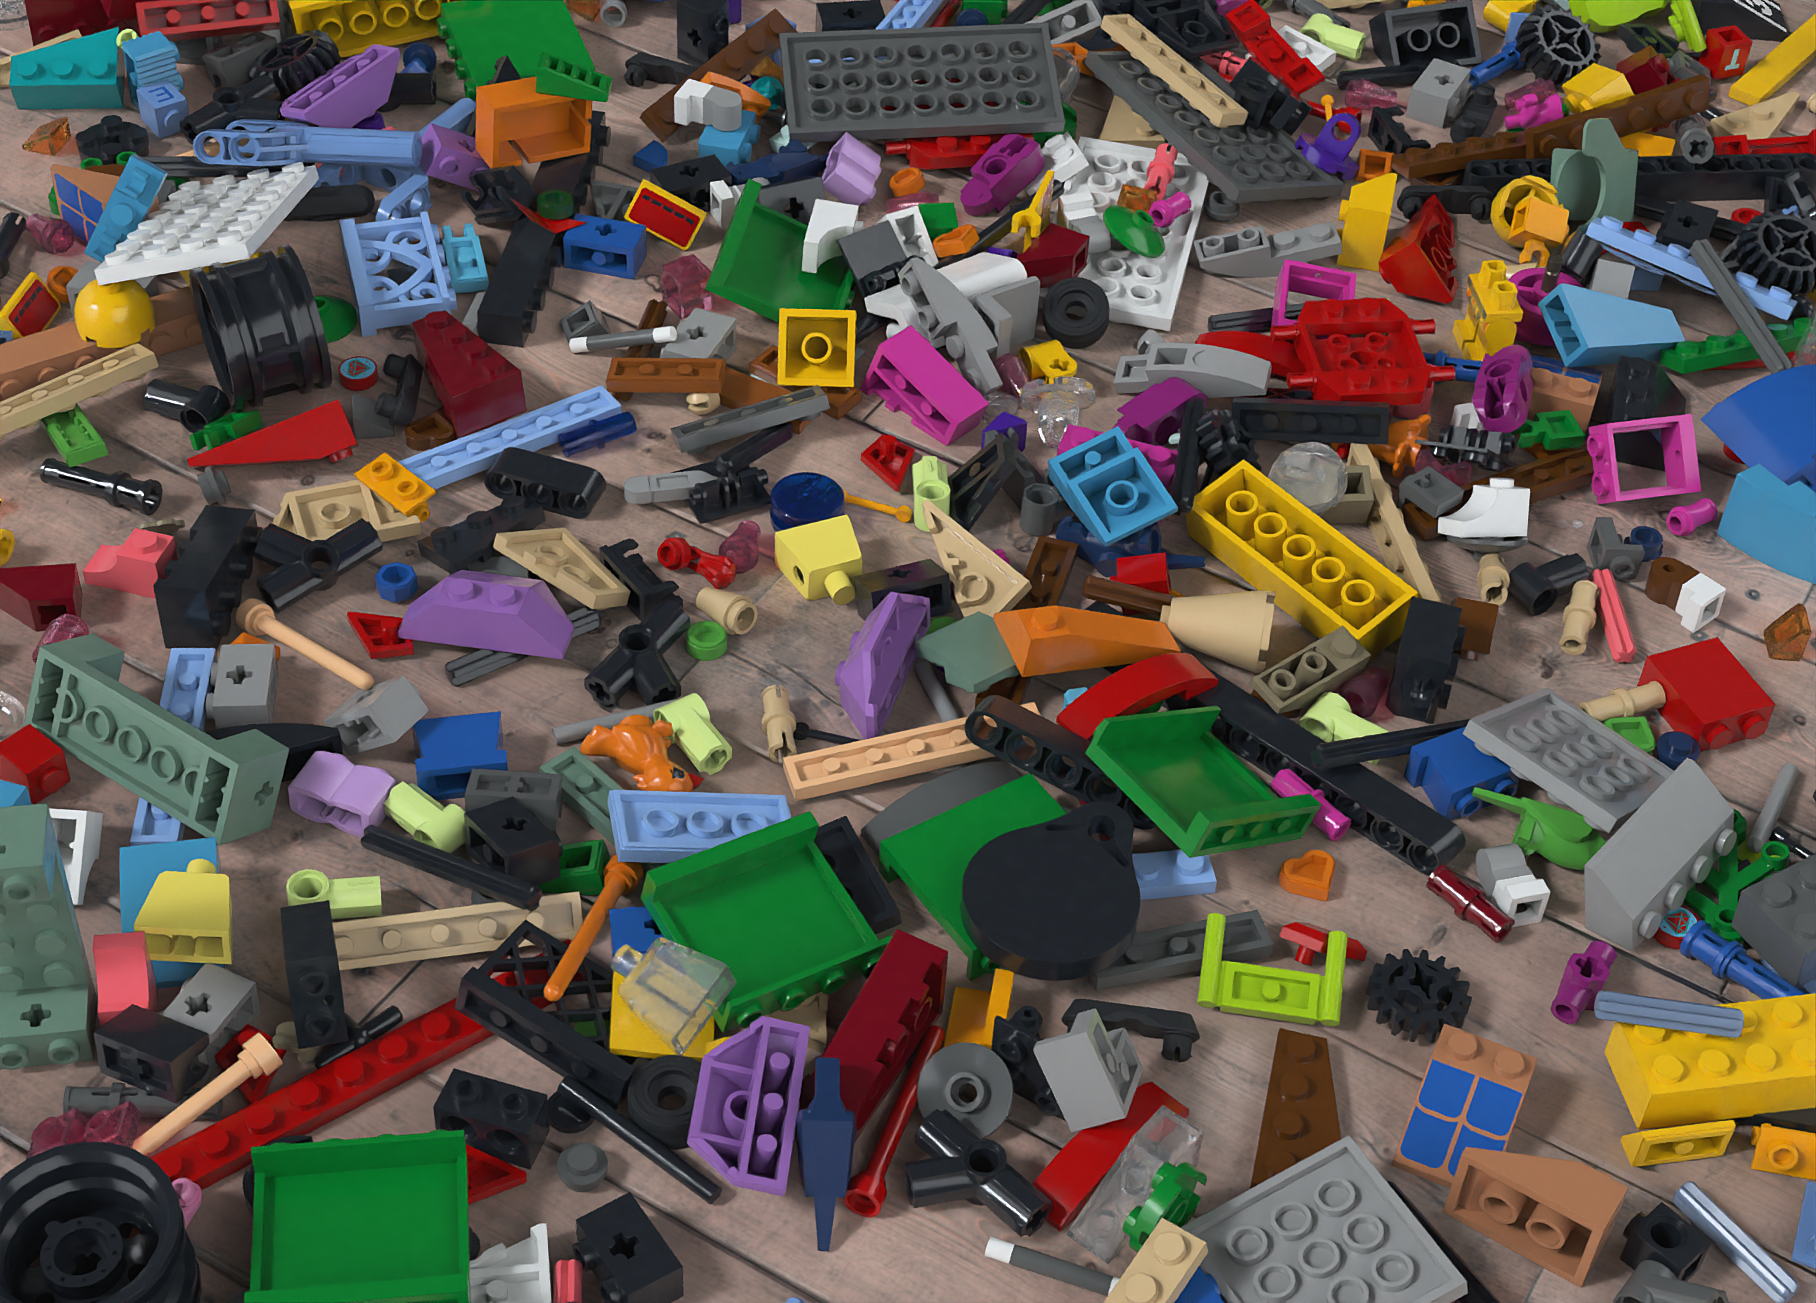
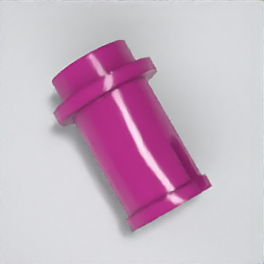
M1177 192L1166 200L1155 201L1148 213L1154 220L1153 225L1161 228L1172 225L1175 218L1190 211L1189 209L1192 206L1191 200L1187 194Z
M1709 498L1700 499L1686 507L1677 506L1667 516V527L1674 535L1688 536L1694 532L1696 527L1714 521L1718 513L1717 507Z

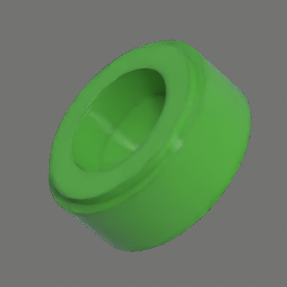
M712 621L694 623L685 633L687 653L693 658L703 661L715 660L721 657L727 650V631L721 625Z

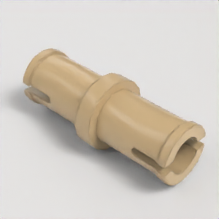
M1488 553L1479 562L1480 570L1477 573V585L1481 590L1480 595L1483 602L1487 599V603L1500 606L1507 599L1510 576L1505 568L1504 558L1502 557L1499 560V554Z
M1588 580L1577 581L1573 585L1570 604L1565 607L1562 615L1564 629L1559 645H1561L1562 651L1570 655H1579L1585 651L1589 630L1594 627L1596 622L1594 608L1599 590H1597L1596 584Z
M1652 681L1649 684L1628 690L1624 688L1613 689L1609 692L1608 696L1580 702L1577 707L1599 722L1604 723L1611 718L1633 717L1636 713L1653 708H1661L1666 702V696L1661 684L1657 681Z
M771 685L765 688L761 694L764 706L762 731L768 737V754L770 759L778 763V750H780L783 764L784 757L797 755L793 734L796 730V717L790 711L788 690L780 685V698H778L776 685Z

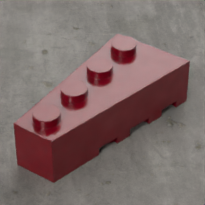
M24 0L33 46L77 29L82 37L119 27L120 33L125 29H132L140 37L137 20L121 22L108 18L100 0Z
M446 310L431 312L425 318L411 322L418 362L424 367L423 372L430 385L434 386L439 402L443 403L445 413L449 421L453 422L458 438L527 411L521 370Z
M896 929L835 1036L828 1043L822 1057L840 1058V1098L845 1108L855 1113V1142L920 1047L928 1028L934 1026L943 1012L948 951L899 929ZM815 1070L812 1075L807 1074L802 1080L799 1099L800 1110L808 1108V1105L815 1096Z

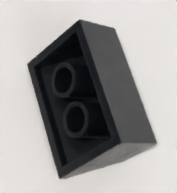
M1472 0L1386 10L1368 20L1374 53L1385 66L1429 63L1434 58L1442 61L1456 60L1461 67L1483 63Z
M1620 355L1610 388L1606 423L1685 415L1686 398L1657 362L1647 361L1640 357L1631 358ZM1660 429L1613 434L1616 462L1665 472Z

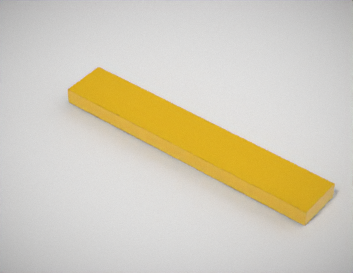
M1816 13L1730 87L1728 96L1748 106L1766 101L1816 57Z

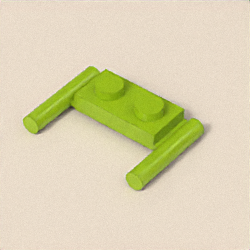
M1671 0L1672 4L1670 7L1673 15L1669 16L1668 20L1678 42L1685 41L1689 50L1694 49V52L1706 49L1707 45L1691 0Z
M1219 913L1207 915L1197 1000L1199 1006L1205 1008L1220 1007V1012L1314 1025L1315 1022H1321V1024L1326 1026H1338L1340 1024L1347 933L1342 931L1329 932L1325 976L1314 973L1221 961L1226 916Z

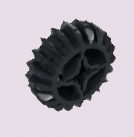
M1546 5L1544 8H1538L1533 11L1520 24L1519 31L1515 37L1517 41L1515 50L1521 53L1519 61L1525 62L1527 65L1525 71H1532L1535 74V80L1538 78L1543 79L1545 86L1553 83L1557 90L1593 63L1598 64L1601 58L1598 50L1601 45L1595 42L1597 34L1590 32V24H1584L1581 21V15L1575 17L1572 15L1571 9L1563 11L1559 5L1554 8Z
M306 30L302 34L295 33L292 37L284 38L283 41L274 43V46L270 49L264 50V54L258 56L255 60L256 62L251 65L249 75L252 80L263 74L272 78L280 91V100L278 101L284 102V100L316 80V78L325 75L328 70L340 64L341 57L335 42L326 32Z
M1780 209L1774 213L1766 210L1760 216L1755 215L1740 232L1734 250L1738 256L1736 262L1743 265L1742 272L1755 277L1758 280L1757 282L1764 288L1770 289L1771 286L1779 287L1792 294L1791 297L1795 295L1804 297L1810 292L1814 293L1816 290V225L1806 222V216L1802 219L1797 218L1793 211L1785 215Z

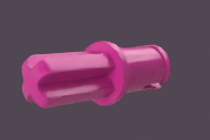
M1290 769L1280 770L1271 782L1272 789L1280 796L1290 797L1311 794L1321 804L1311 822L1324 832L1331 841H1337L1349 829L1352 820L1324 798L1325 794L1321 789L1314 790Z

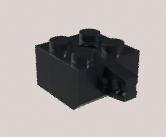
M1412 596L1385 706L1393 715L1433 724L1437 708L1446 710L1452 685L1445 684L1444 682L1445 680H1454L1460 655L1452 653V650L1461 651L1467 628L1458 625L1462 608Z

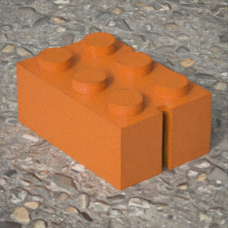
M536 77L476 87L475 149L490 168L522 165V158L508 142L510 140L528 164L590 152L591 124L587 119H592L593 101L536 92Z

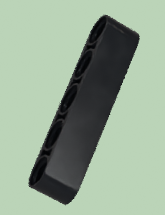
M998 695L984 698L966 719L964 726L966 736L973 744L1087 803L1108 802L1119 806L1129 814L1135 828L1149 830L1157 826L1117 785L1113 788L1103 782L1101 777H1109L1085 754L1091 741ZM984 716L992 718L997 727L990 726L985 721ZM1023 736L1031 738L1035 742L1036 747L1029 746L1024 741ZM1062 756L1073 760L1076 767L1067 765L1063 761Z

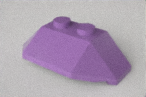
M374 44L365 49L364 53L343 61L333 67V69L328 70L325 75L319 76L316 80L284 100L280 108L281 115L293 121L305 123L309 127L353 129L355 124L373 116L379 107L388 102L401 55L399 48Z
M461 570L446 577L411 603L397 630L398 638L563 659L574 634V625L543 580Z
M890 592L869 614L861 632L855 631L850 643V654L847 660L840 661L837 667L835 684L840 686L841 705L864 740L881 735L917 658L914 641L924 637L931 625L930 598Z
M761 1016L752 1022L749 1028L733 1035L703 1056L687 1144L733 1186L784 1197L810 1026Z

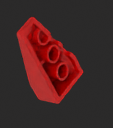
M1435 194L1427 199L1385 248L1378 262V268L1383 280L1387 284L1392 283L1397 292L1448 304L1454 300L1458 290V280L1455 276L1451 277V271L1457 268V262L1450 250L1455 247L1454 222Z
M337 399L188 458L187 462L194 469L205 468L210 465L215 468L323 461L328 458L331 464L352 457L353 452L351 449L358 447L359 444L342 403Z

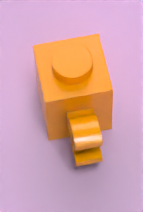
M1532 197L1515 207L1508 240L1524 245V249L1519 256L1520 264L1529 263L1533 254L1538 260V266L1546 267L1548 257L1550 256L1549 251L1563 244L1568 236L1569 225L1567 221L1569 210Z

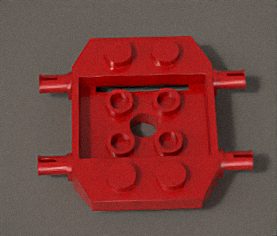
M957 78L947 79L951 83L961 82ZM921 79V80L916 81V82H914V83H916V84H926L927 82H926L925 80H922V79ZM993 101L984 103L990 107L999 106L996 102ZM961 103L951 104V106L955 108L965 107ZM926 104L916 106L923 110L930 109V106ZM894 106L883 107L887 111L897 110ZM1011 133L1034 140L1033 133ZM1007 134L902 138L903 140L884 141L885 156L905 154L910 168L931 170L972 167L994 143L997 144Z
M1365 297L1362 299L1306 301L1298 316L1297 323H1293V325H1272L1270 329L1272 341L1293 340L1299 361L1306 367V372L1287 373L1288 389L1309 387L1313 400L1390 402V405L1421 404L1426 397L1427 388L1432 387V382H1453L1455 379V368L1453 365L1434 367L1427 365L1416 335L1435 334L1436 324L1434 319L1413 320L1408 318L1405 312L1386 298ZM1349 334H1367L1362 338H1348L1345 336ZM1331 335L1328 339L1316 338V336Z

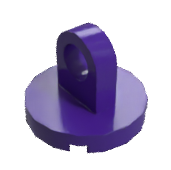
M1339 113L1327 121L1318 137L1309 133H1301L1295 143L1296 150L1303 148L1301 151L1303 157L1326 173L1335 175L1339 171L1344 173L1341 177L1343 180H1352L1359 166L1349 154L1359 139L1361 125L1354 115ZM1338 121H1345L1351 127V135L1347 140H1341L1335 135L1334 128Z

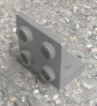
M1036 276L980 294L974 298V308L989 327L999 345L989 357L1000 379L1007 376L1008 359L1010 357L1009 347L1031 340L1035 336L1041 282Z

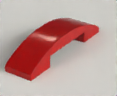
M1249 0L1226 13L1227 21L1249 54L1299 95L1325 81V76L1307 57L1301 59L1271 25L1270 16L1255 0Z
M1812 129L1808 135L1751 140H1747L1746 135L1712 138L1714 155L1810 153L1816 155V129Z
M1216 331L1200 334L1195 344L1240 351L1270 361L1272 365L1271 373L1287 377L1288 372H1306L1305 365L1299 361L1294 344L1284 340L1272 341L1271 336L1245 331Z
M1169 653L1150 657L1113 673L1089 688L1057 715L1056 723L1092 742L1094 738L1093 733L1104 718L1132 715L1175 694L1186 701L1216 687L1219 679L1192 654Z
M1151 1081L1136 1088L1126 1118L1080 1130L1053 1158L1032 1184L1053 1202L1052 1212L1045 1221L1059 1232L1064 1230L1093 1203L1095 1191L1150 1140L1158 1144L1189 1115V1109Z

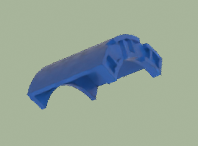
M1816 364L1785 369L1750 383L1722 402L1714 405L1700 419L1749 468L1760 464L1788 486L1801 481L1816 492Z

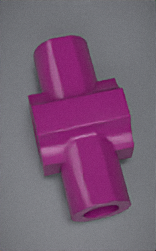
M1593 941L1583 954H1572L1566 965L1558 994L1550 1008L1552 1014L1558 1020L1567 1024H1574L1578 1021L1584 1010L1594 1011L1596 995L1599 991L1605 989L1611 972L1610 969L1617 957L1616 951L1612 946L1602 941Z

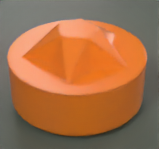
M913 167L897 172L889 181L892 193L897 198L913 196L922 190L926 184L921 170Z
M57 266L51 269L48 274L46 286L59 302L69 303L66 285L78 272L73 267Z

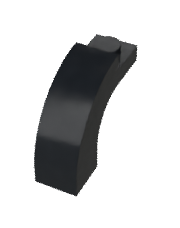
M1250 56L1229 86L1236 90L1247 74L1278 86L1268 113L1269 123L1279 131L1283 129L1292 136L1312 110L1311 105L1284 81Z

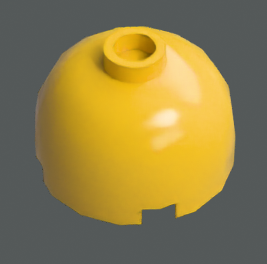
M1528 175L1515 179L1501 188L1492 202L1490 214L1493 229L1499 238L1511 246L1524 249V245L1508 240L1515 207L1532 197L1564 209L1563 203L1560 205L1555 196L1558 192L1554 186L1543 178Z
M96 278L86 284L76 298L74 318L77 331L81 339L86 342V337L96 340L97 347L122 348L133 345L142 340L141 334L149 328L151 333L155 327L156 318L151 299L147 291L133 279L98 285Z

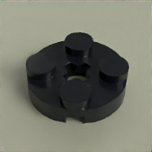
M117 115L103 117L101 123L93 125L77 133L75 136L81 162L87 158H98L102 161L103 165L117 164V155L127 151L135 152L138 156L149 155L147 130L137 124L122 121V118Z

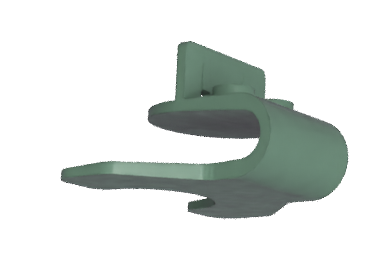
M1594 118L1586 121L1583 129L1582 150L1555 148L1552 152L1550 184L1558 192L1555 196L1559 205L1563 203L1564 209L1570 211L1568 220H1589L1586 224L1577 228V231L1586 234L1590 222L1596 217L1602 219L1604 215H1607L1622 222L1633 221L1639 150L1624 148L1608 118Z

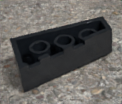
M206 505L190 529V541L183 540L178 547V561L170 560L166 565L165 575H168V578L157 579L153 585L165 648H215L217 651L222 636H228L232 610L234 607L238 608L240 606L242 585L245 579H250L254 551L263 532V528L257 526L254 509Z

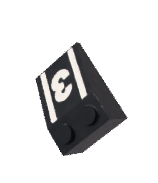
M1691 0L1703 35L1707 34L1708 29L1736 25L1748 38L1754 40L1783 42L1789 37L1780 4L1774 0Z

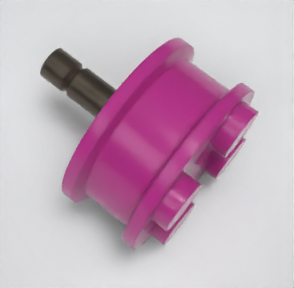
M1550 255L1546 268L1524 269L1512 275L1508 280L1514 283L1518 290L1516 298L1523 311L1521 322H1515L1517 326L1516 341L1556 347L1538 303L1559 284L1566 283L1584 288L1576 279L1560 272L1563 263L1562 257Z

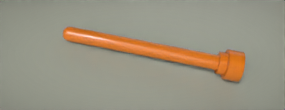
M617 854L610 858L603 870L605 885L544 987V996L547 1000L554 1002L563 996L609 916V909L614 908L621 895L635 890L643 876V867L640 862H618Z

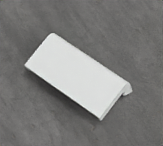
M987 252L976 254L937 270L961 291L973 306L975 296L1028 278L1026 270L1019 260ZM900 284L864 298L867 312L897 320V322L890 323L886 328L888 339L912 325L935 349L946 345L943 336L930 340L926 330L919 325L916 310L909 296L905 295L902 291Z

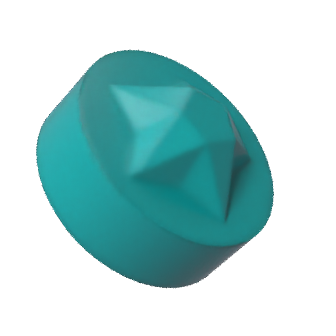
M765 76L751 85L750 88L770 100L771 107L768 111H773L781 106L780 95L784 89L777 79Z

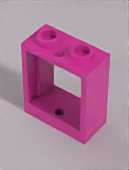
M1285 259L1276 281L1271 326L1293 325V323H1297L1295 320L1285 319L1288 291L1325 299H1354L1357 274L1336 268L1331 269L1307 264L1302 261ZM1331 335L1316 336V338L1328 339ZM1284 340L1293 344V340Z
M1692 414L1606 423L1588 427L1587 449L1592 457L1594 469L1592 489L1597 496L1598 504L1701 491ZM1660 429L1667 486L1620 491L1613 434Z

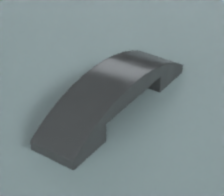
M986 762L948 772L922 784L886 807L861 829V836L879 857L880 841L1014 781L1021 776L1008 762Z

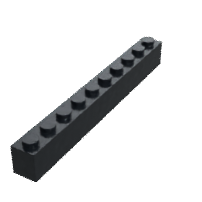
M592 110V119H587L591 124L590 152L541 161L531 185L538 196L548 190H562L569 193L574 199V212L568 219H574L576 213L580 214V205L585 206L588 186H591L592 179L595 180V168L602 164L603 148L608 147L610 144L611 127L606 126L605 112ZM537 197L528 207L534 212H537ZM525 213L516 220L477 311L479 338L484 342L523 348L529 333L534 334L537 324V312L544 310L546 290L552 289L555 268H560L562 264L563 237L567 230L555 234L533 222Z

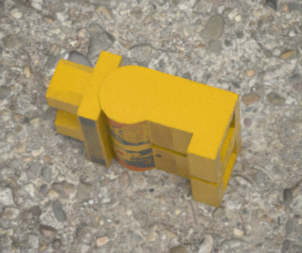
M1502 260L1483 261L1480 273L1468 274L1466 296L1469 304L1464 320H1455L1452 329L1460 351H1463L1464 359L1483 361L1486 353L1494 356L1500 349L1514 344L1517 331L1515 322H1521L1523 311L1516 298L1518 290L1514 283L1508 281L1506 277L1507 267Z

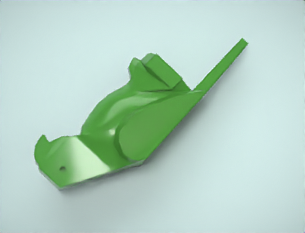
M1477 787L1472 791L1471 796L1518 813L1521 816L1511 843L1519 845L1525 858H1528L1533 853H1538L1558 866L1584 871V865L1606 843L1599 833L1585 822L1584 816L1579 813L1526 797L1519 799Z

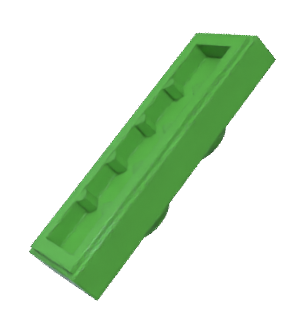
M78 404L72 410L62 413L55 412L41 419L40 425L69 468L109 455L104 440Z

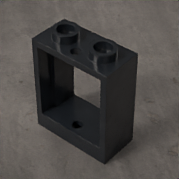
M330 901L281 907L285 967L298 1049L347 1042L349 1040Z

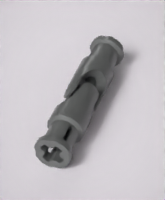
M1697 113L1673 121L1672 127L1685 159L1690 163L1699 164L1708 161L1713 155L1714 143L1706 129L1701 114Z

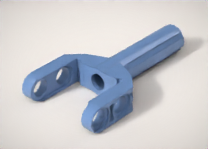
M462 98L430 123L465 134L476 109V102L470 98ZM427 124L425 127L418 131L421 139L425 134L429 124ZM324 163L317 168L319 180L314 184V188L319 187L320 184L321 187L356 185L364 179L367 180V183L388 191L390 194L381 200L376 215V222L389 220L391 213L392 217L390 220L420 217V212L427 211L432 207L428 185L429 179L421 163H419L418 167ZM343 168L342 175H341V177H340V179H339L340 171H341V169Z
M240 119L228 124L226 129H212L201 132L194 139L193 150L197 158L202 162L221 165L275 166L307 162L418 167L422 157V141L417 131L309 127L305 123L296 121ZM242 126L246 130H234V128ZM208 136L214 137L220 143V152L215 157L208 155L204 150L203 142ZM248 138L249 142L247 145L242 146L239 145L240 140ZM241 153H255L252 158H246L241 155Z

